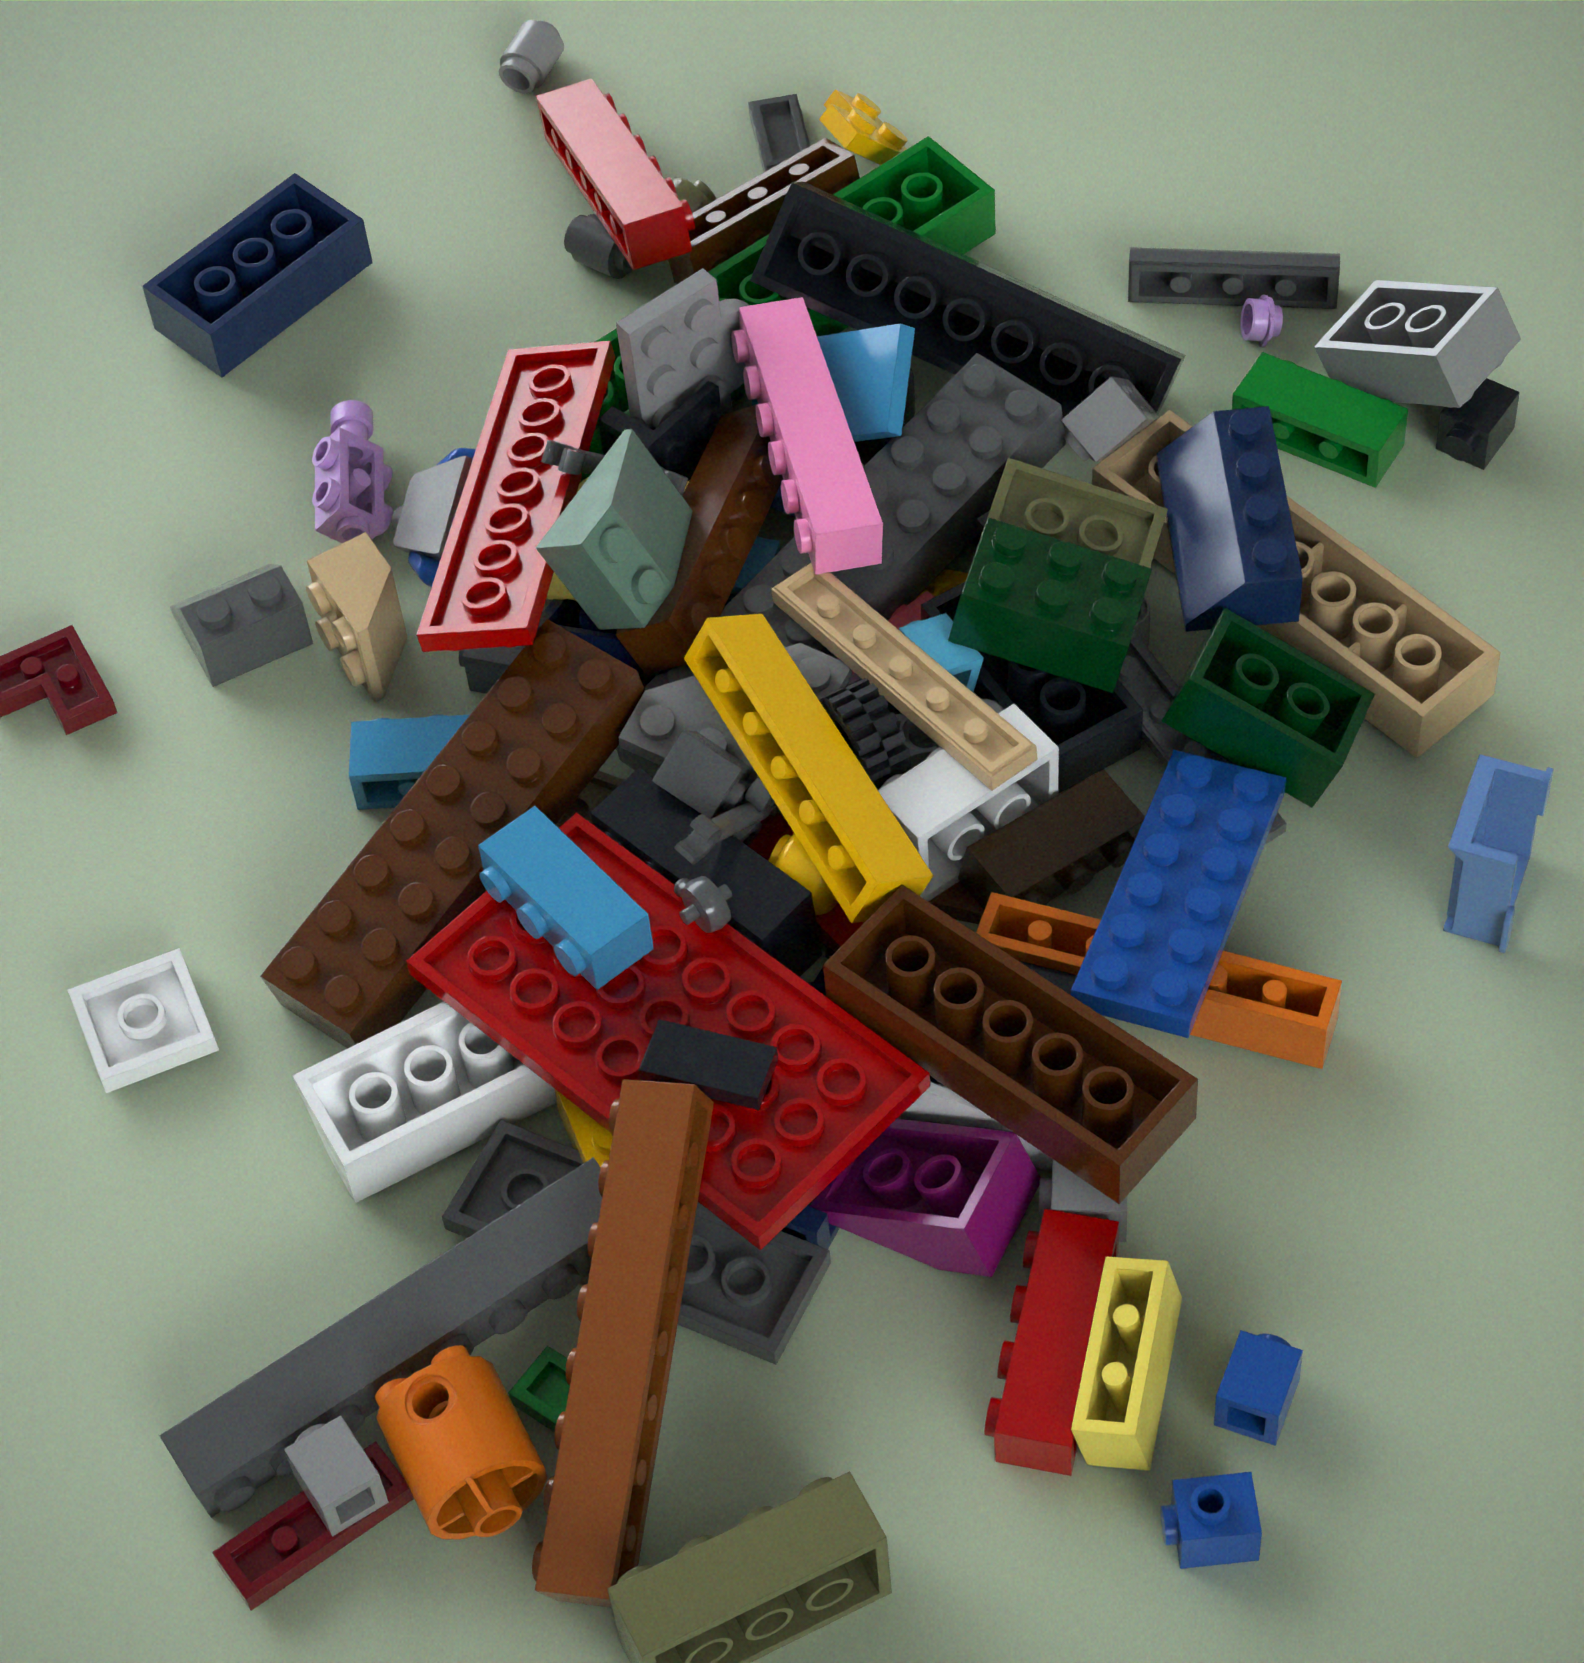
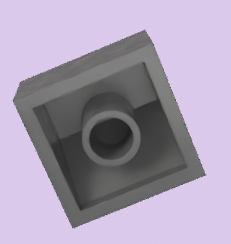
M268 564L170 606L174 618L212 687L313 644L303 603L281 565Z

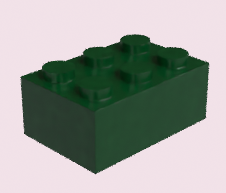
M988 517L960 596L948 641L1113 693L1129 648L1152 568Z
M1224 608L1196 651L1161 721L1238 766L1286 777L1285 793L1313 808L1343 767L1375 694Z

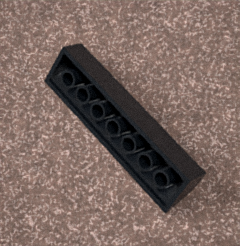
M803 181L791 182L750 279L751 282L788 299L803 297L806 307L856 330L900 323L915 328L912 355L954 375L978 353L1061 404L1063 418L1110 377L1128 379L1155 412L1159 414L1186 356Z

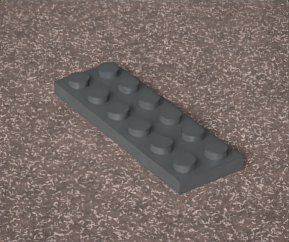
M500 1120L444 1212L442 1220L445 1229L465 1238L470 1237L582 1165L583 1162L578 1150ZM698 1202L678 1325L776 1365L831 1264L830 1250L780 1231L760 1251ZM589 1273L581 1278L580 1285L588 1284Z

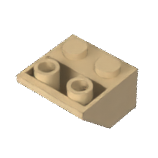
M365 532L307 560L312 584L306 586V591L314 609L321 616V619L315 621V625L324 645L329 651L335 648L339 650L342 655L340 657L341 665L354 687L362 684L373 701L376 702L386 695L408 637L392 568Z

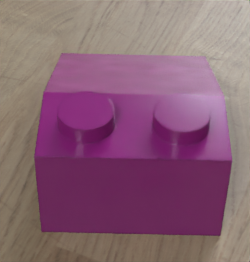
M896 1119L812 1201L810 1207L827 1213L829 1224L938 1270L992 1277L1040 1185L1041 1177L1020 1139L1014 1132Z

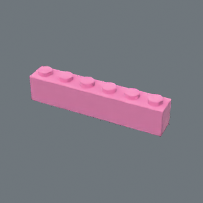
M803 297L739 307V330L731 332L733 354L736 363L745 362L746 367L743 369V376L748 399H757L758 404H756V420L760 436H769L771 440L768 443V454L772 472L774 475L782 474L784 479L781 481V494L785 512L787 514L795 513L797 520H794V534L799 553L809 554L815 575L882 564L883 522Z

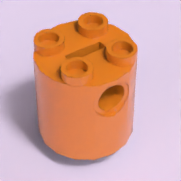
M451 1346L435 1355L431 1365L416 1371L408 1378L391 1380L381 1386L376 1392L375 1399L379 1406L376 1418L379 1427L432 1535L441 1539H464L475 1535L478 1537H491L500 1534L512 1527L520 1519L522 1511L528 1508L542 1492L547 1480L545 1466L493 1364L481 1356H470L464 1346Z

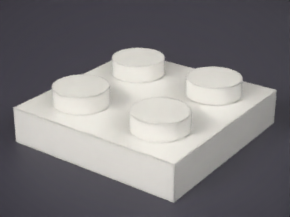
M180 948L68 989L106 1093L219 1051Z

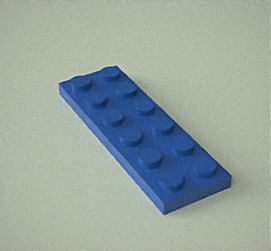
M1173 750L1071 988V996L1100 1015L1189 1038L1285 793L1286 777Z

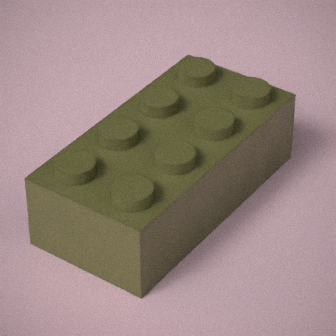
M850 1471L835 1479L831 1477L817 1479L805 1486L797 1497L775 1508L771 1506L757 1508L745 1515L737 1526L715 1537L711 1535L697 1537L686 1543L677 1555L655 1566L649 1564L637 1566L622 1575L617 1584L607 1588L620 1643L630 1663H751L892 1593L887 1537Z

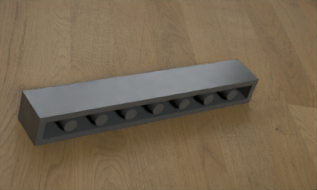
M594 1157L159 1435L192 1491L212 1518L221 1511L228 1512L241 1507L251 1499L255 1489L277 1475L283 1476L292 1473L284 1449L295 1443L297 1437L309 1427L321 1423L327 1424L341 1415L351 1432L355 1433L363 1425L365 1418L379 1409L375 1395L385 1383L397 1378H408L416 1371L431 1365L435 1355L451 1346H464L469 1355H471L474 1347L494 1334H505L518 1327L525 1320L528 1312L548 1299L562 1298L572 1292L580 1283L581 1278L590 1272L592 1260L588 1254V1236L592 1224L599 1220L602 1202L598 1187L601 1167Z

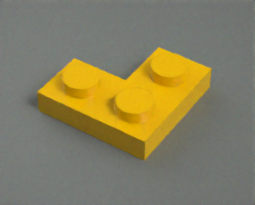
M835 89L823 104L827 109L819 120L845 149L879 165L884 164L906 150L904 145L908 141L907 138L897 128L887 122L883 123L878 118V115L881 113L880 108L866 96L857 93L853 98Z

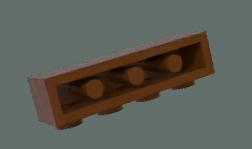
M824 138L693 212L695 229L688 231L692 252L668 259L674 283L682 282L702 268L707 272L770 234L791 182L803 181L833 195L858 180L860 176L855 155L831 140Z

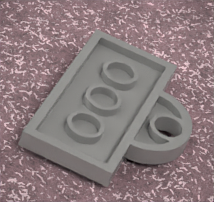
M703 268L616 322L630 417L642 419L652 430H655L708 381L719 386L722 415L733 412L731 393L744 383L743 369L746 365L745 362L736 363L731 332L739 330V307L750 305L739 299L719 301L717 280Z

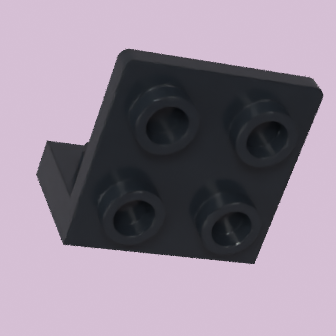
M711 381L706 382L655 430H652L642 419L630 417L612 406L598 419L603 455L607 454L624 430L632 429L660 467L688 478L687 481H690L722 416L719 386Z

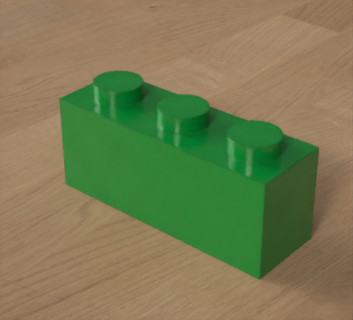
M1264 352L1258 357L1232 396V409L1269 406L1277 449L1374 488L1377 487L1405 443L1408 408Z

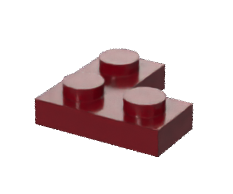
M73 625L0 656V718L47 698L65 734L68 735L118 713L113 698Z

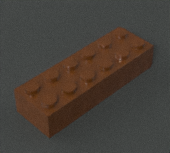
M901 885L823 964L827 998L928 1071L931 1077L1118 1204L1126 1198L1196 1119L1198 1078L904 885Z

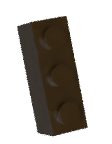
M1103 769L968 846L958 879L984 910L991 892L1047 906L1050 900L1065 891L1069 895L1077 893L1093 879L1096 873L1110 865L1113 868L1123 866L1145 816Z

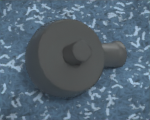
M700 876L692 880L682 878L676 882L674 892L678 897L682 898L686 907L679 912V915L686 925L695 921L703 931L711 933L722 929L730 921L731 913L726 900L732 897V892L726 884L717 888L706 876Z

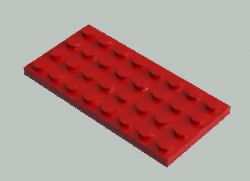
M576 812L559 829L648 913L654 947L652 951L596 990L581 974L572 976L557 959L554 947L543 936L539 939L533 938L519 921L516 910L506 900L499 903L486 891L406 960L409 974L609 1132V1114L612 1103L615 1099L620 1098L623 1079L640 1080L639 1067L659 1019L777 1047L778 1061L759 1110L711 1099L714 1102L698 1197L700 1204L761 1251L930 1087V1073L730 925L726 924L722 929L711 933L703 931L695 921L686 925L679 915V912L686 907L682 898L675 894V885Z

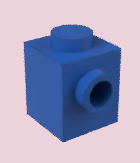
M1240 1330L1216 1394L1214 1426L1276 1446L1300 1380L1303 1350L1292 1347L1286 1340L1276 1335L1266 1333L1255 1335Z
M1252 1472L1172 1480L1171 1505L1160 1506L1164 1544L1165 1546L1177 1545L1180 1569L1259 1561L1262 1530Z

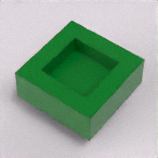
M547 1345L508 1394L516 1408L555 1432L561 1412L566 1411L570 1386L566 1380L567 1357Z

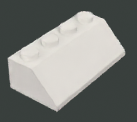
M444 1001L292 1075L325 1149L355 1203L491 1136L500 1120L515 1124L557 1103L555 1089Z

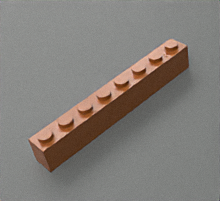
M623 1079L620 1098L614 1100L610 1109L609 1128L613 1139L609 1160L603 1162L599 1172L598 1187L602 1202L599 1220L592 1224L588 1236V1254L592 1260L588 1284L581 1287L577 1299V1316L581 1324L577 1348H573L570 1351L566 1363V1380L570 1386L566 1411L561 1412L555 1426V1445L559 1450L555 1475L548 1479L544 1490L543 1505L544 1511L548 1515L544 1539L536 1546L532 1560V1574L536 1581L535 1591L556 1601L612 1608L607 1588L617 1584L622 1575L639 1564L714 1102L695 1084Z

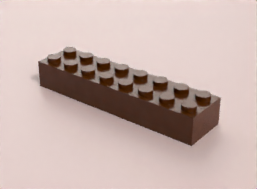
M546 619L536 632L533 645H525L261 974L260 977L279 1003L346 1048H350L399 1024L427 989L409 974L406 960L487 891L479 876L483 871L478 845L534 806L555 825L558 823L619 745V736L645 692L637 670Z

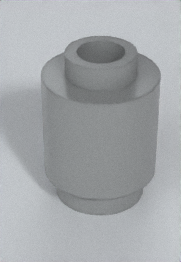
M528 20L521 25L500 58L499 76L506 86L522 94H528L534 88L542 86L564 51V43L558 30L546 21Z

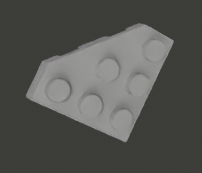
M802 643L785 647L819 700L847 686L852 676V670L841 660ZM694 675L645 690L619 736L620 748L658 765H662L682 731H697L752 767ZM754 769L746 781L750 785L758 778ZM777 805L771 810L770 815L776 816L779 811Z

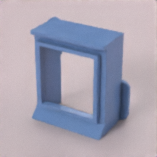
M1479 754L1448 848L1456 856L1447 919L1443 931L1500 946L1499 952H1506L1515 913L1514 905L1531 856L1538 815H1544L1547 806L1554 768L1547 767L1546 771Z

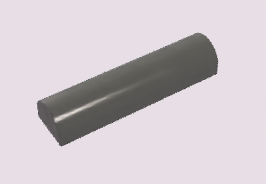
M1130 247L1128 302L1243 306L1248 298L1259 299L1264 294L1272 297L1274 304L1280 307L1337 309L1340 253Z

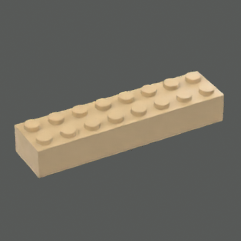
M1171 410L1167 411L1092 468V485L1164 507L1156 455L1193 426ZM1287 496L1303 576L1299 622L1256 626L1373 692L1375 695L1364 719L1414 757L1418 758L1494 695L1501 652ZM1165 517L1153 558L1175 574Z

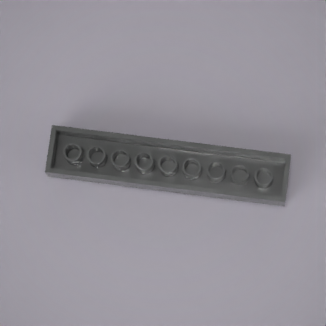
M976 353L902 428L901 436L893 437L863 467L883 522L882 564L831 573L886 620H889L897 608L914 601L980 533L977 527V518L990 511L1008 458L1043 468L1066 445L1064 423L1061 421L1063 419L1061 404ZM794 536L724 607L720 617L763 614L784 647L802 643L838 659L773 602L771 588L811 563L808 553H799ZM688 664L663 670L644 689L648 690L693 676L694 674ZM620 745L616 747L620 761L634 771L640 767L654 777L661 766L620 748Z

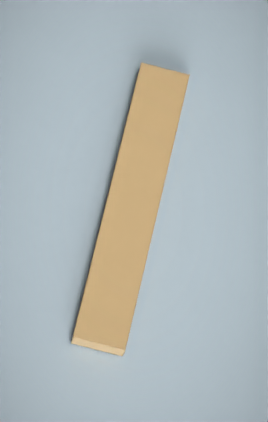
M812 563L771 588L773 602L860 678H866L870 684L873 683L878 688L881 696L883 695L889 703L991 791L1038 760L1035 744L831 572L815 575Z

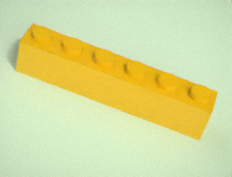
M749 614L707 618L686 653L684 660L850 922L866 921L901 885H904L920 896L934 875L764 615Z

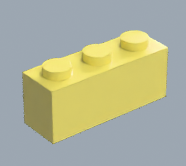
M1105 1257L1071 1428L1087 1465L1147 1471L1151 1469L1182 1302L1181 1293L1168 1261Z

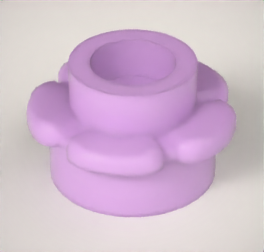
M1263 294L1259 299L1248 298L1245 301L1241 312L1240 327L1244 340L1258 341L1259 346L1264 347L1272 337L1279 336L1282 329L1283 313L1281 307L1274 304L1272 297Z

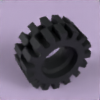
M861 678L819 700L876 788L881 787L892 776L904 774L911 769L912 763L908 759L911 757L910 751L903 743L906 740L903 731L899 730L896 725L898 719L894 712L890 713L887 700L883 695L879 696L878 688L873 683L870 684L868 679Z

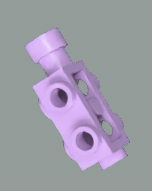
M347 400L336 404L332 408L330 414L331 435L319 441L312 457V463L315 466V491L312 498L313 505L315 506V531L341 543L365 532L371 540L376 536L382 535L388 529L393 514L392 507L384 503V491L391 481L392 468L383 463V448L368 441L373 434L372 409L361 401Z

